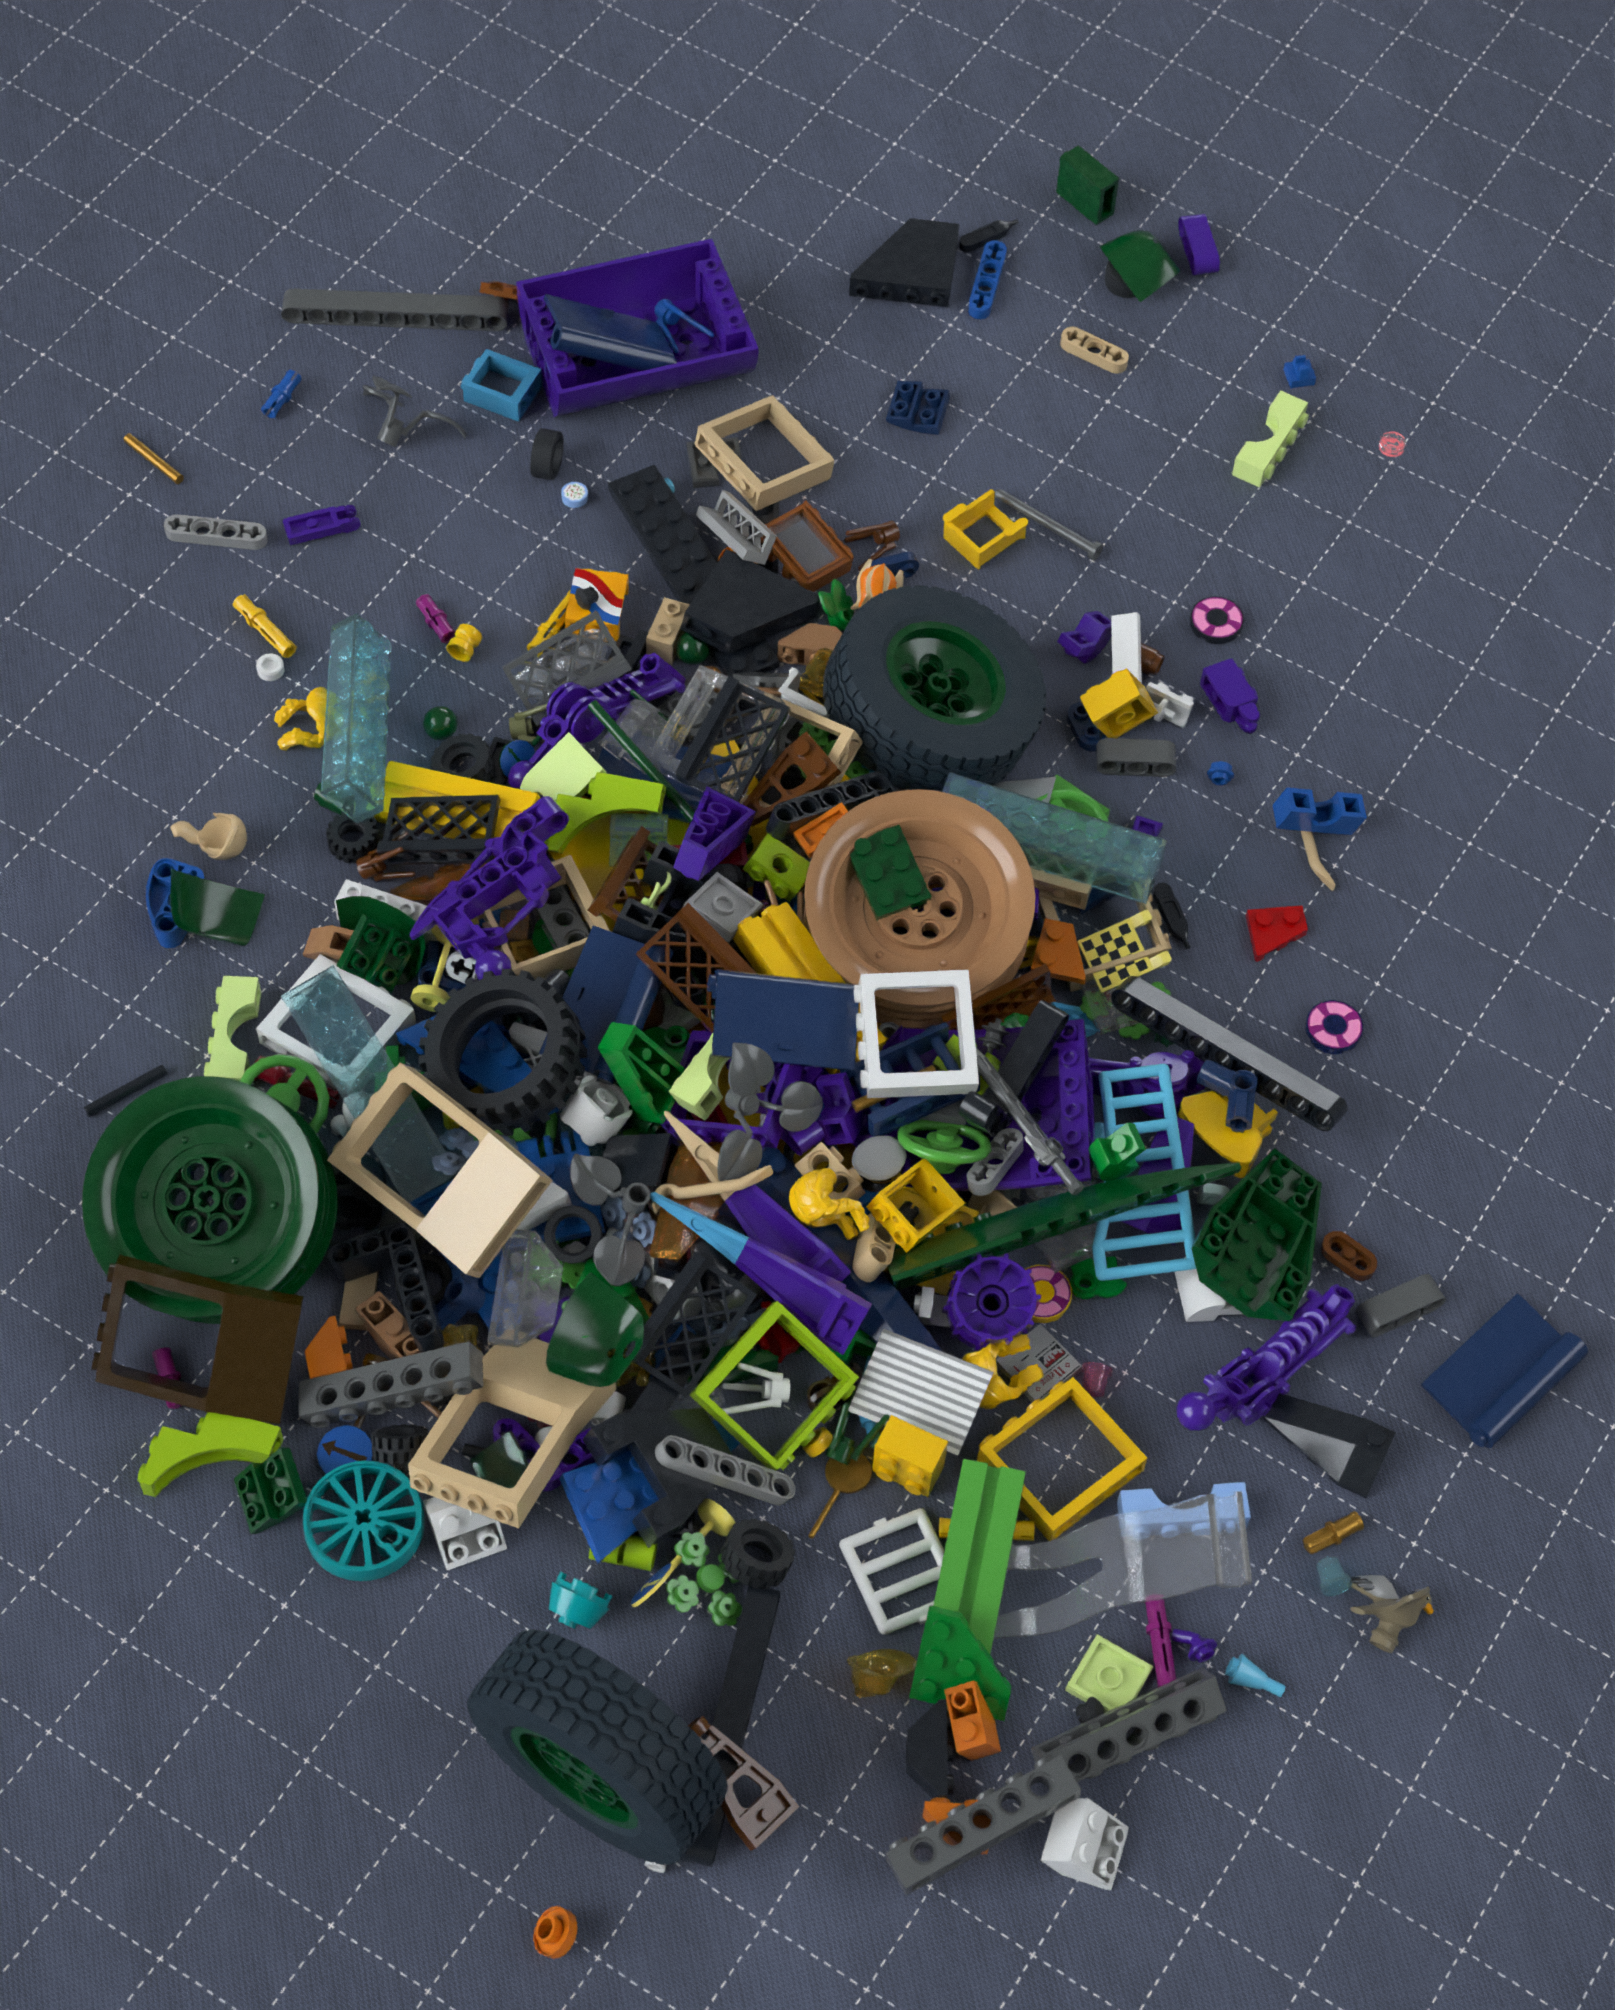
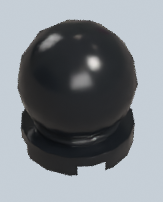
M364 1155L361 1159V1165L387 1185L384 1168L373 1157ZM333 1166L338 1193L335 1226L349 1231L351 1226H365V1230L377 1226L382 1217L383 1204Z

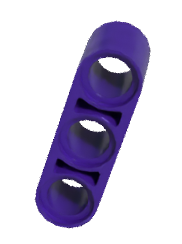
M1206 215L1180 216L1178 219L1179 235L1192 274L1218 273L1220 269L1219 254Z

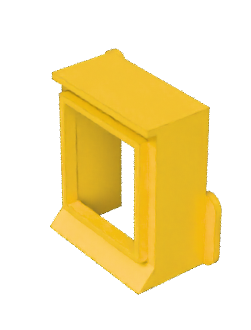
M992 489L969 505L958 504L943 515V538L978 570L980 566L1018 539H1025L1026 526L1028 525L1026 518H1019L1017 521L1012 522L994 505L995 491ZM986 515L1003 532L979 548L963 531Z

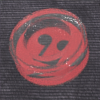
M1386 432L1381 436L1379 449L1386 456H1400L1404 452L1406 439L1398 432Z

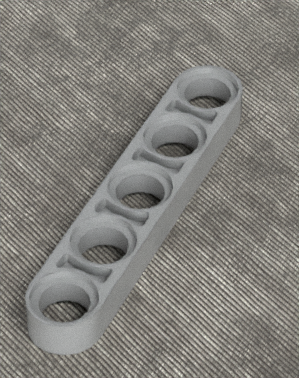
M667 1436L655 1448V1456L662 1466L774 1505H782L795 1495V1484L788 1475L681 1437ZM666 1445L675 1449L677 1458H672L667 1454ZM693 1454L701 1457L704 1462V1468H700L694 1463ZM720 1464H724L730 1469L731 1477H727L722 1473ZM748 1473L756 1477L758 1487L753 1486L747 1478ZM774 1482L784 1488L785 1496L776 1492Z

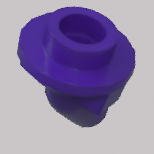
M1174 1629L1172 1632V1641L1191 1644L1188 1653L1190 1661L1202 1663L1209 1660L1215 1654L1214 1650L1217 1642L1214 1639L1203 1638L1195 1632Z

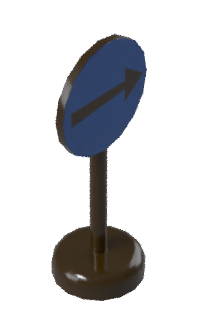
M366 1353L362 1365H372L388 1361L389 1359ZM366 1415L358 1417L354 1426L344 1425L335 1427L324 1435L318 1446L317 1457L318 1463L325 1474L350 1462L372 1461V1442L367 1434L360 1430ZM355 1476L344 1479L342 1481L354 1480Z

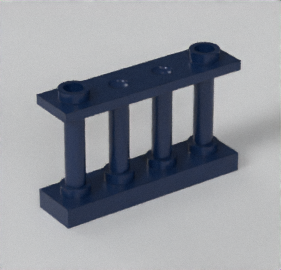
M944 1022L937 1026H930L922 1033L880 1051L881 1071L883 1073H895L893 1067L906 1061L909 1062L915 1072L922 1070L926 1066L919 1055L932 1049L936 1051L948 1071L961 1070L945 1045L949 1041L948 1024ZM860 1060L858 1062L855 1061L854 1071L840 1070V1073H847L851 1086L855 1085L863 1097L867 1095V1089L861 1088L860 1071L865 1070L864 1060ZM978 1072L979 1085H978V1088H977L976 1093L980 1091V1074H979V1072ZM967 1094L897 1097L899 1101L887 1107L882 1106L880 1102L869 1107L872 1114L868 1115V1130L872 1137L884 1136L902 1126L964 1099Z

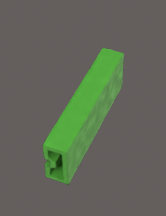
M963 1459L933 1606L962 1613L976 1639H980L991 1655L1026 1471L1003 1466L996 1468L988 1466V1463Z

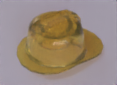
M894 1649L873 1650L861 1655L850 1656L847 1659L848 1665L852 1667L851 1680L855 1686L854 1692L859 1698L889 1694L898 1677L915 1670L917 1664L910 1654Z

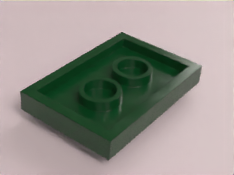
M900 825L883 829L867 839L859 838L856 840L854 851L850 854L851 862L876 921L910 907L914 908L925 904L931 900L932 896Z

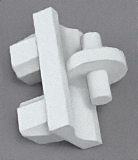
M1150 682L1146 690L1158 711V714L1154 715V720L1160 722L1164 718L1183 728L1188 721L1193 706V698L1186 694L1179 696L1170 692L1169 686L1161 682L1157 685Z

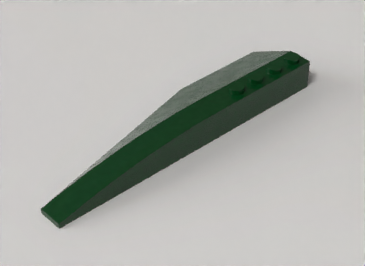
M1240 1162L1142 1174L1087 1186L1077 1195H1072L1069 1191L994 1216L991 1215V1212L983 1213L973 1218L974 1223L963 1226L962 1222L954 1223L945 1227V1233L936 1236L932 1232L907 1253L900 1245L895 1244L893 1259L887 1266L894 1287L899 1291L966 1268L975 1261L978 1254L985 1258L997 1257L1239 1173L1241 1165Z

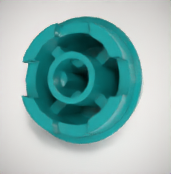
M560 1571L556 1581L551 1584L549 1610L561 1615L558 1621L571 1628L576 1629L577 1625L580 1624L591 1629L610 1610L607 1607L612 1595L605 1593L602 1598L596 1595L599 1590L598 1588L577 1578H574L572 1583L565 1580L567 1574Z

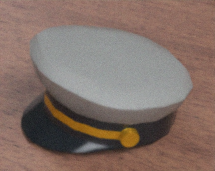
M879 1135L870 1137L859 1144L853 1153L852 1165L864 1180L860 1184L863 1189L870 1192H879L900 1177L905 1168L906 1151L899 1144V1141L891 1136Z

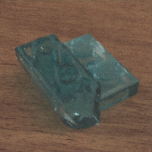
M612 813L609 866H614L627 842L641 826L651 832L647 839L652 843L658 845L661 840L668 844L669 814ZM645 850V855L649 862L652 854Z

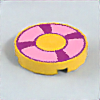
M1037 1264L1025 1268V1270H1032L1030 1277L1034 1283L1036 1294L1041 1295V1299L1036 1303V1309L1031 1320L1034 1323H1049L1061 1318L1069 1308L1072 1300V1287L1068 1278L1060 1270L1049 1265Z

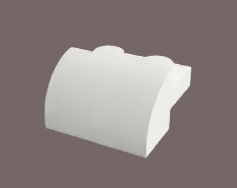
M1197 1269L1175 1272L1186 1322L1214 1321L1218 1315L1243 1314L1199 1281Z

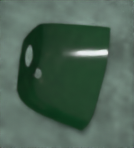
M1145 230L1129 232L1099 246L1140 303L1180 272L1160 242L1155 243L1153 241L1155 236Z
M171 868L170 900L172 917L175 924L182 930L201 937L246 946L254 931L265 894L206 880Z
M350 896L336 900L341 928L355 930L362 914L410 936L409 934L416 923L414 919L401 910L369 896ZM424 934L416 939L418 943L396 985H403L411 981L418 973L426 948Z
M590 1272L569 1298L553 1332L546 1355V1365L549 1372L596 1387H606L617 1382L643 1345L644 1321L642 1315L625 1298ZM635 1341L636 1344L632 1353L628 1357L623 1358L624 1350L628 1344ZM615 1349L614 1356L609 1358L607 1355L608 1351Z

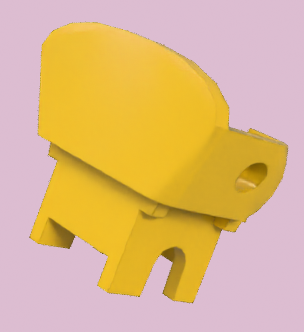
M1214 1091L1183 1097L1178 1113L1179 1118L1193 1123V1136L1197 1134L1219 1155L1231 1161V1163L1240 1162V1172L1233 1175L1238 1178H1244L1257 1159L1263 1139L1271 1133L1272 1127L1270 1124L1276 1119L1278 1112L1273 1108L1266 1114L1254 1103L1252 1128L1245 1130L1243 1133L1234 1132L1226 1126L1228 1097H1223L1220 1093L1217 1094Z

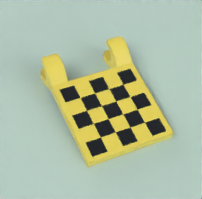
M1148 910L1141 911L1126 920L1078 940V946L1088 967L1091 968L1144 951L1135 929L1151 921L1152 916ZM1164 951L1150 959L1145 957L1093 973V978L1102 994L1119 986L1130 976L1140 977L1168 965L1172 958L1168 951Z

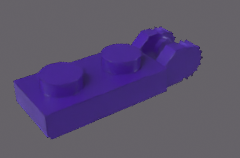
M350 504L335 508L332 506L282 520L290 545L342 532L350 533L361 527L359 518L355 517L356 508Z

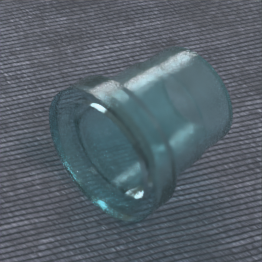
M1327 1557L1316 1564L1321 1581L1320 1589L1323 1595H1339L1351 1587L1352 1580L1344 1572L1337 1557Z

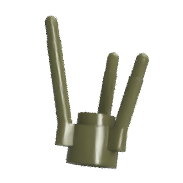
M547 704L524 712H517L515 717H510L509 729L511 738L532 742L536 737L530 736V734H534V728L541 727V725L537 726L533 722L532 717H527L545 711ZM542 739L539 743L543 744L545 740Z

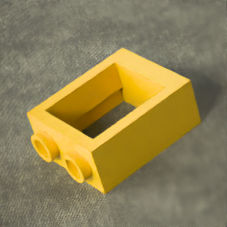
M923 1158L881 1190L866 1207L873 1217L889 1232L893 1240L907 1253L953 1217L965 1202L930 1162ZM909 1183L939 1215L918 1232L889 1200V1198Z

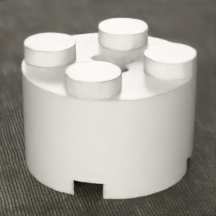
M590 1075L582 1079L575 1094H572L566 1101L560 1118L580 1135L581 1140L585 1144L595 1146L597 1143L605 1144L609 1138L616 1136L631 1116L632 1110L629 1111L630 1103L620 1087L616 1084H604L597 1081V1076Z

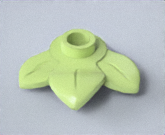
M667 872V879L662 887L659 882H656L650 898L643 897L640 903L657 910L658 906L655 903L659 896L669 887L672 879L671 874Z

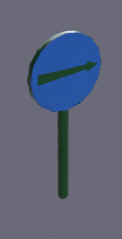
M538 735L530 744L519 739L507 743L499 756V767L503 775L508 778V773L514 764L519 761H529L536 753L534 747L543 738Z

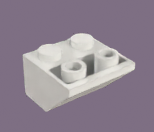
M436 1497L423 1501L434 1538L447 1571L507 1549L499 1521L452 1503H447Z
M1078 1798L1055 1811L1041 1861L1063 1876L1099 1888L1112 1890L1129 1827L1092 1800Z

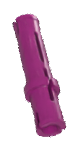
M1155 1594L1145 1597L1144 1603L1148 1618L1146 1632L1151 1638L1159 1688L1176 1680L1169 1636L1172 1628L1171 1623L1167 1622L1165 1598L1163 1595Z

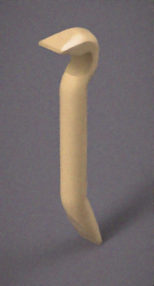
M1300 831L1311 869L1331 891H1334L1336 885L1320 862L1313 833Z
M768 1165L739 1179L687 1187L664 1184L659 1186L655 1192L664 1197L673 1195V1198L683 1200L740 1191L771 1176L773 1171L772 1167ZM652 1200L654 1213H657L661 1206Z

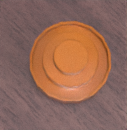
M554 1906L543 1912L537 1921L533 1937L535 1949L539 1954L557 1959L570 1950L575 1942L578 1926L572 1911Z

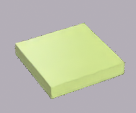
M1097 1634L1066 1686L1065 1691L1084 1702H1087L1090 1697H1095L1101 1702L1104 1713L1136 1699L1154 1666Z

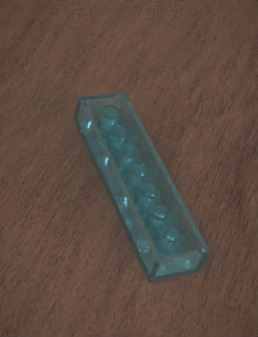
M358 613L331 626L321 794L356 823L374 816L384 809L392 650L388 638L382 636L373 628L370 622L365 621Z
M950 772L942 792L971 801L1001 821L1021 846L1030 867L1091 885V887L1138 902L1147 903L1163 862L1167 840Z
M332 965L281 995V998L352 1117L355 1119L363 1113L369 1105L371 1096L380 1090L386 1082L389 1072L395 1066L335 966ZM410 1093L371 1145L373 1152L398 1194L408 1203L454 1176L446 1175L443 1171L434 1170L432 1158L446 1152Z

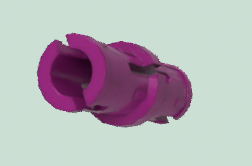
M424 594L420 596L416 601V606L419 607L426 617V624L434 629L442 643H449L451 638L455 637V630L446 620V613L437 607L431 595Z

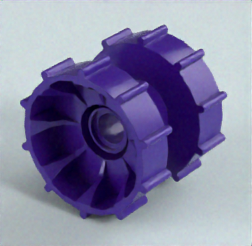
M978 1254L975 1261L969 1264L962 1272L956 1271L954 1274L956 1281L951 1280L949 1283L951 1291L946 1305L941 1312L946 1313L948 1324L953 1332L951 1338L957 1337L964 1344L973 1348V1352L983 1349L989 1343L1005 1342L1006 1345H1010L1015 1336L1027 1334L1028 1330L1026 1327L1030 1329L1034 1325V1321L1031 1319L1036 1309V1303L1041 1299V1295L1036 1294L1034 1283L1030 1277L1032 1270H1025L1018 1263L1008 1259V1254H1005L1003 1257L991 1256L985 1258ZM987 1297L996 1299L999 1305L998 1310H987L983 1305V1299Z

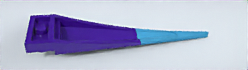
M651 1192V1200L680 1220L734 1263L775 1301L781 1303L824 1345L841 1355L845 1353L872 1303L846 1289L847 1285L656 1192Z

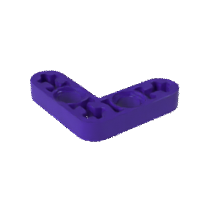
M505 1418L495 1423L493 1427V1443L523 1474L532 1459H522L518 1456V1453L522 1450H530L536 1454L540 1445L513 1419ZM591 1428L577 1435L565 1454L576 1455L579 1461L575 1464H567L561 1460L543 1489L544 1492L552 1491L562 1485L559 1478L563 1473L596 1462L582 1440Z

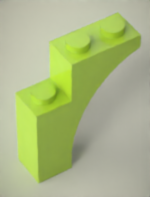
M596 772V776L591 778L588 788V794L592 795L591 799L557 794L555 802L569 816V821L562 831L554 834L544 843L548 844L549 851L563 854L570 841L582 829L608 815L621 812H647L661 815L667 787L660 783Z
M207 1412L205 1418H200L196 1435L162 1426L159 1435H155L151 1440L149 1447L150 1457L147 1464L143 1463L141 1465L137 1480L144 1495L156 1498L170 1482L202 1465L221 1461L263 1463L281 1447L284 1440L281 1428L253 1419Z

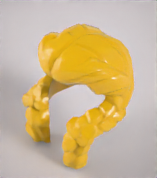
M325 687L314 688L310 691L306 700L286 699V705L282 706L275 713L274 718L275 723L281 727L297 711H304L309 713L316 721V729L319 734H311L310 732L302 731L300 728H293L292 731L283 734L277 743L279 748L284 751L299 744L309 748H321L323 745L334 742L344 730L347 721L344 703L340 696L328 692Z
M824 1168L804 1174L789 1191L791 1210L798 1221L811 1228L824 1227L835 1223L842 1230L846 1239L851 1240L858 1235V1230L853 1225L852 1218L845 1216L846 1212H850L860 1232L869 1229L870 1219L865 1214V1209L860 1201L850 1198L830 1199L829 1194L833 1191V1185L837 1181V1175L832 1169Z
M1027 1334L1015 1336L1010 1345H1006L1005 1342L989 1343L979 1351L965 1354L961 1359L994 1372L979 1407L992 1410L1004 1401L1015 1400L1028 1389L1027 1387L1032 1386L1034 1382H1038L1044 1377L1043 1370L1038 1364L1029 1365L1026 1369L1021 1370L1018 1375H1013L1008 1386L997 1375V1355L1005 1357L1008 1354L1015 1355L1018 1352L1031 1349L1030 1339Z

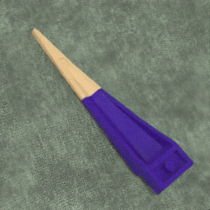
M664 1111L665 1117L710 1181L718 1182L717 1167L719 1153L670 1112ZM756 1184L740 1191L720 1194L749 1238L839 1282H842L852 1272L830 1246Z

